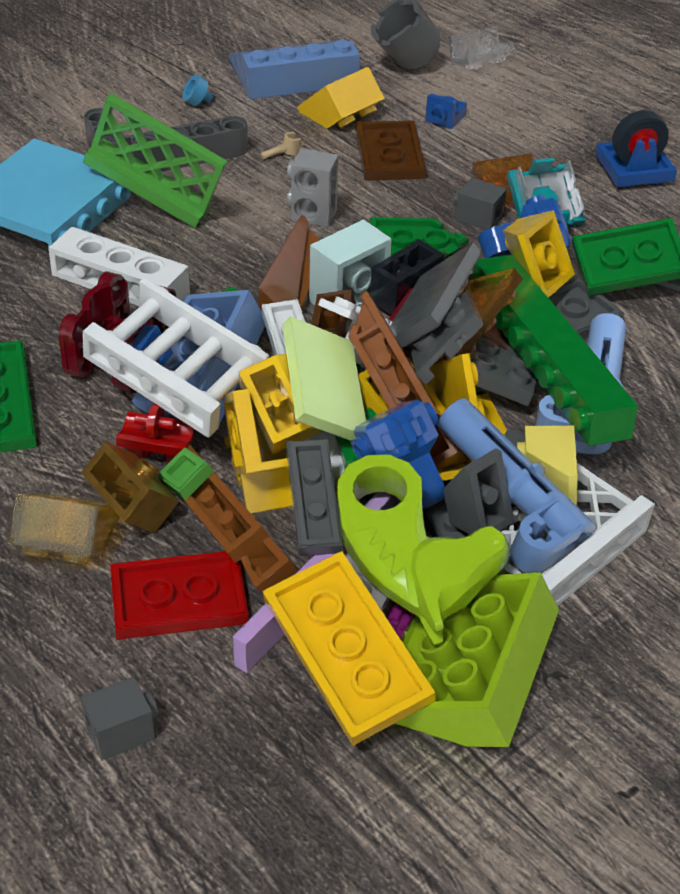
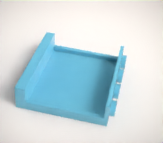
M34 138L0 164V226L46 242L49 247L71 227L90 232L120 205L126 202L131 197V191L84 164L83 159L85 155Z

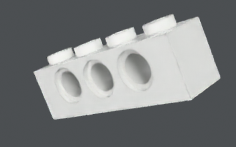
M71 227L48 247L53 276L92 289L94 286H97L100 276L105 271L120 274L128 282L130 303L138 306L139 281L143 278L148 279L157 286L174 289L177 298L181 301L190 294L189 267L187 265L75 227Z

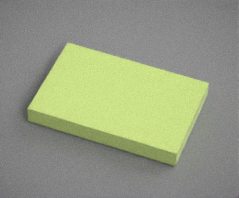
M290 316L282 325L295 420L348 440L355 439L356 437L353 433L355 427L365 422L366 417L352 342Z

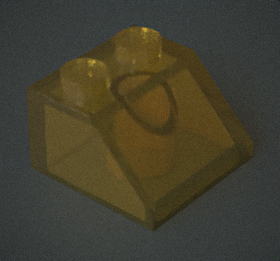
M16 493L8 544L23 546L22 554L47 557L48 551L63 553V561L88 564V558L103 556L119 516L107 503L46 493Z

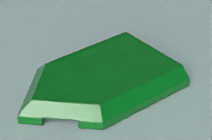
M370 217L369 224L391 238V255L418 239L444 253V257L469 242V238L457 232L454 235L444 229V224L434 218Z

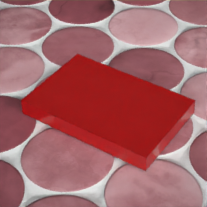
M226 551L110 564L116 640L245 625L249 621L240 561L235 563Z

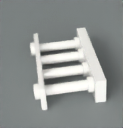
M146 278L139 281V308L113 331H107L94 322L83 330L84 358L208 438L219 428L221 407L219 401L239 382V371L269 358V355L259 346L239 337L173 296L164 287L157 286ZM152 316L169 326L144 351L136 350L125 343ZM182 336L200 346L175 371H169L155 362ZM214 355L232 366L207 391H201L187 382Z

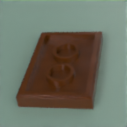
M415 121L356 122L355 132L364 181L426 179V166Z

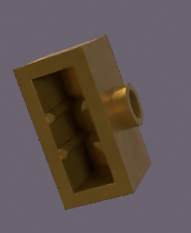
M106 441L81 472L85 479L124 522L153 533L158 530L179 503V500L157 478L160 472L154 465L143 458L139 459L136 454Z

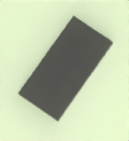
M474 242L420 276L389 326L402 349L441 325L480 256L481 250Z
M580 277L566 282L549 297L551 302L583 340L588 338L590 323L597 315L611 313L618 315L622 319L624 318V312L603 295L595 294L588 296L584 281ZM489 314L482 316L481 319L484 325L477 331L475 336L478 339H490L499 348L512 353L516 351L515 348L511 347L504 333L497 328L492 317Z

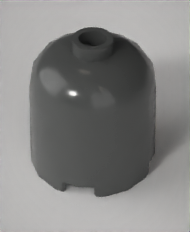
M393 0L379 11L378 14L381 18L376 26L372 24L371 35L398 66L407 70H415L426 66L434 59L440 47V34L417 0Z

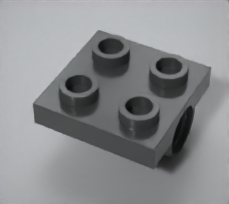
M470 338L465 347L464 354L469 353L470 361L475 363L478 371V384L475 385V390L484 394L488 390L528 406L534 394L536 376L530 368L526 367L517 351L512 353L499 348L494 341L487 338Z

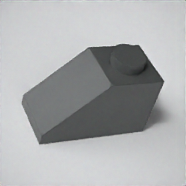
M495 448L463 467L443 489L450 524L468 534L487 526H492L500 531L514 522L501 450Z

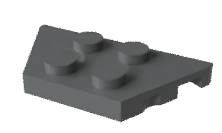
M467 291L459 296L457 295L438 328L410 344L415 373L425 385L435 377L429 368L443 356H446L447 359H452L462 346L484 325L476 302Z

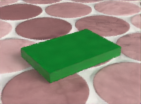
M673 218L572 236V246L588 296L680 279V237Z

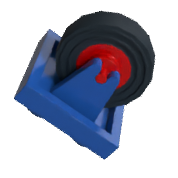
M640 110L629 114L616 126L612 135V142L597 143L595 155L616 187H631L633 185L660 184L662 182L675 181L677 170L663 151L669 140V130L661 116L653 111Z

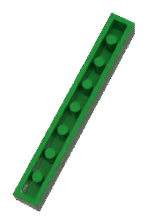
M513 255L477 259L473 266V273L468 278L470 292L476 296L482 304L484 311L489 313L495 321L497 328L507 337L511 347L515 348L522 357L526 367L530 368L537 377L541 387L545 388L552 397L556 407L561 409L570 421L571 426H574V431L580 434L588 446L632 439L638 405Z

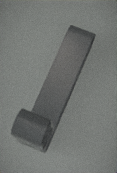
M93 108L84 114L86 139L89 148H91L103 108ZM227 116L170 127L223 159L242 156L248 151L247 120L240 116ZM153 131L143 132L146 141L156 140ZM113 133L104 135L103 139L119 147ZM134 135L124 136L128 145L137 144ZM175 143L169 144L175 158L185 156L180 146ZM160 146L150 148L157 162L166 160ZM141 150L132 152L134 157L148 164ZM204 160L198 161L199 164L207 163ZM189 163L179 165L180 168L190 166ZM170 167L161 168V172L171 170Z

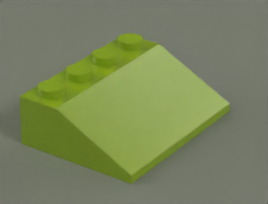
M541 572L495 575L465 608L443 619L445 629H442L443 643L441 645L433 646L419 616H414L408 631L404 632L403 644L436 692V701L395 724L466 747L510 746L559 612Z

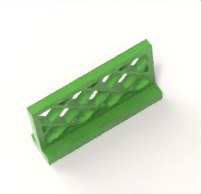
M111 93L106 98L91 148L85 153L83 163L196 228L210 210L213 203L211 202L227 160ZM113 108L122 112L128 123L118 125L112 113ZM146 126L151 129L156 140L146 141L140 127ZM131 129L137 144L128 145L122 131ZM113 133L119 147L103 139L104 135ZM175 143L180 146L185 156L175 158L169 144ZM160 146L166 160L157 162L150 148ZM141 150L148 164L134 157L132 152ZM204 160L216 167L214 173L204 175L198 161ZM189 163L195 177L185 178L179 165ZM170 167L176 180L163 174L161 168ZM199 183L204 197L192 191L189 185Z

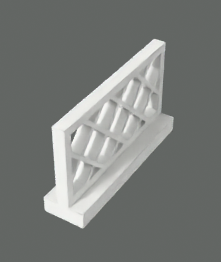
M578 463V481L587 486L588 491L577 490V502H590L591 512L583 513L595 523L596 527L586 541L561 561L542 572V576L557 606L647 532L655 505L642 495L635 501L631 500ZM598 503H612L620 510L617 513L599 512ZM517 506L512 509L514 522L500 530L509 542V551L517 531H514V523L522 521L526 517ZM542 533L540 538L545 540L547 536ZM510 555L508 562L499 572L500 575L521 573L510 560Z

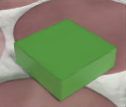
M185 447L160 471L157 477L165 486L186 500L214 471L206 461Z

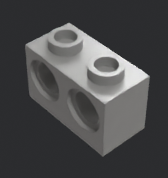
M301 148L296 158L290 160L287 169V179L291 180V188L287 196V206L291 207L292 221H297L300 215H304L308 220V224L329 227L337 211L338 154Z

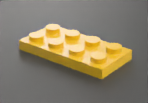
M342 551L262 591L264 601L352 746L436 701V692Z

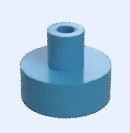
M197 74L193 75L184 87L182 93L183 101L192 106H197L201 101L208 104L213 97V93L207 90L208 81Z

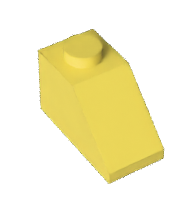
M525 426V442H517V448L532 463L540 462L545 468V476L577 506L578 474L574 426Z

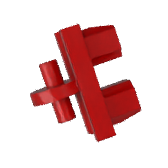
M152 404L148 414L138 412L127 413L123 428L116 435V446L126 448L127 451L136 454L139 459L149 458L151 452L163 454V459L168 464L182 449L191 445L196 430L182 420L164 417V409L157 404Z

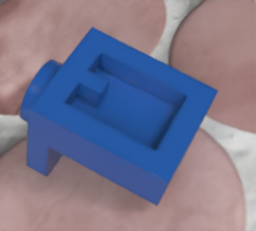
M431 93L427 97L425 121L452 129L466 114L467 103L458 101L451 96H439Z

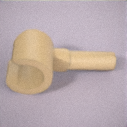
M287 132L284 134L283 144L260 153L261 159L265 160L282 153L295 156L300 151L302 139H296L295 132Z

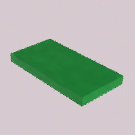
M23 340L0 343V453L37 448Z

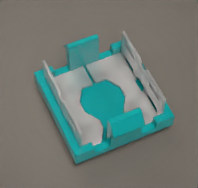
M554 158L532 159V165L528 171L522 172L521 167H518L517 170L508 171L506 177L518 219L520 218L523 205H526L528 199L544 195L546 199L553 197L557 200L567 227L584 223L583 211L585 208L579 189L575 186L576 179L570 161L567 164H560L556 168H551L555 162Z

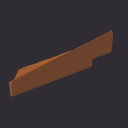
M300 215L259 285L258 297L261 312L263 304L298 299L302 314L304 313L309 301L310 245L321 240L308 228V220L304 215Z
M368 291L363 292L360 298L362 306L356 325L352 324L349 339L387 406L390 409L403 402L419 400L423 403L428 402L434 408L439 421L441 413L421 379L416 375L414 367ZM438 424L434 427L439 436L429 453L437 470L468 461L466 455L439 429Z
M191 445L187 447V449L201 458ZM215 472L184 500L234 562L237 563L241 559L253 585L259 592L298 572L291 560L270 538L264 528Z

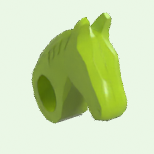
M367 455L350 463L338 479V515L342 542L359 570L385 596L419 616L426 635L433 646L441 645L443 643L442 629H445L443 619L465 608L508 562L509 542L505 535L496 528L487 526L477 529L466 537H427L423 523L421 477L410 463L392 455ZM373 492H387L395 495L402 502L387 510H373L363 506L358 500Z

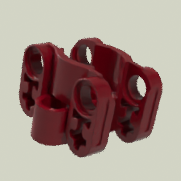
M105 271L100 276L97 286H94L85 293L81 301L82 310L78 314L68 313L63 318L59 327L58 339L62 367L66 374L85 379L90 375L95 365L83 357L84 329L94 322L107 331H113L130 316L128 282L120 274ZM164 287L170 294L177 297L174 289ZM153 316L145 323L146 325H157L161 333L169 328V326ZM145 324L133 333L125 343L131 346ZM112 376L114 388L132 394L137 392Z

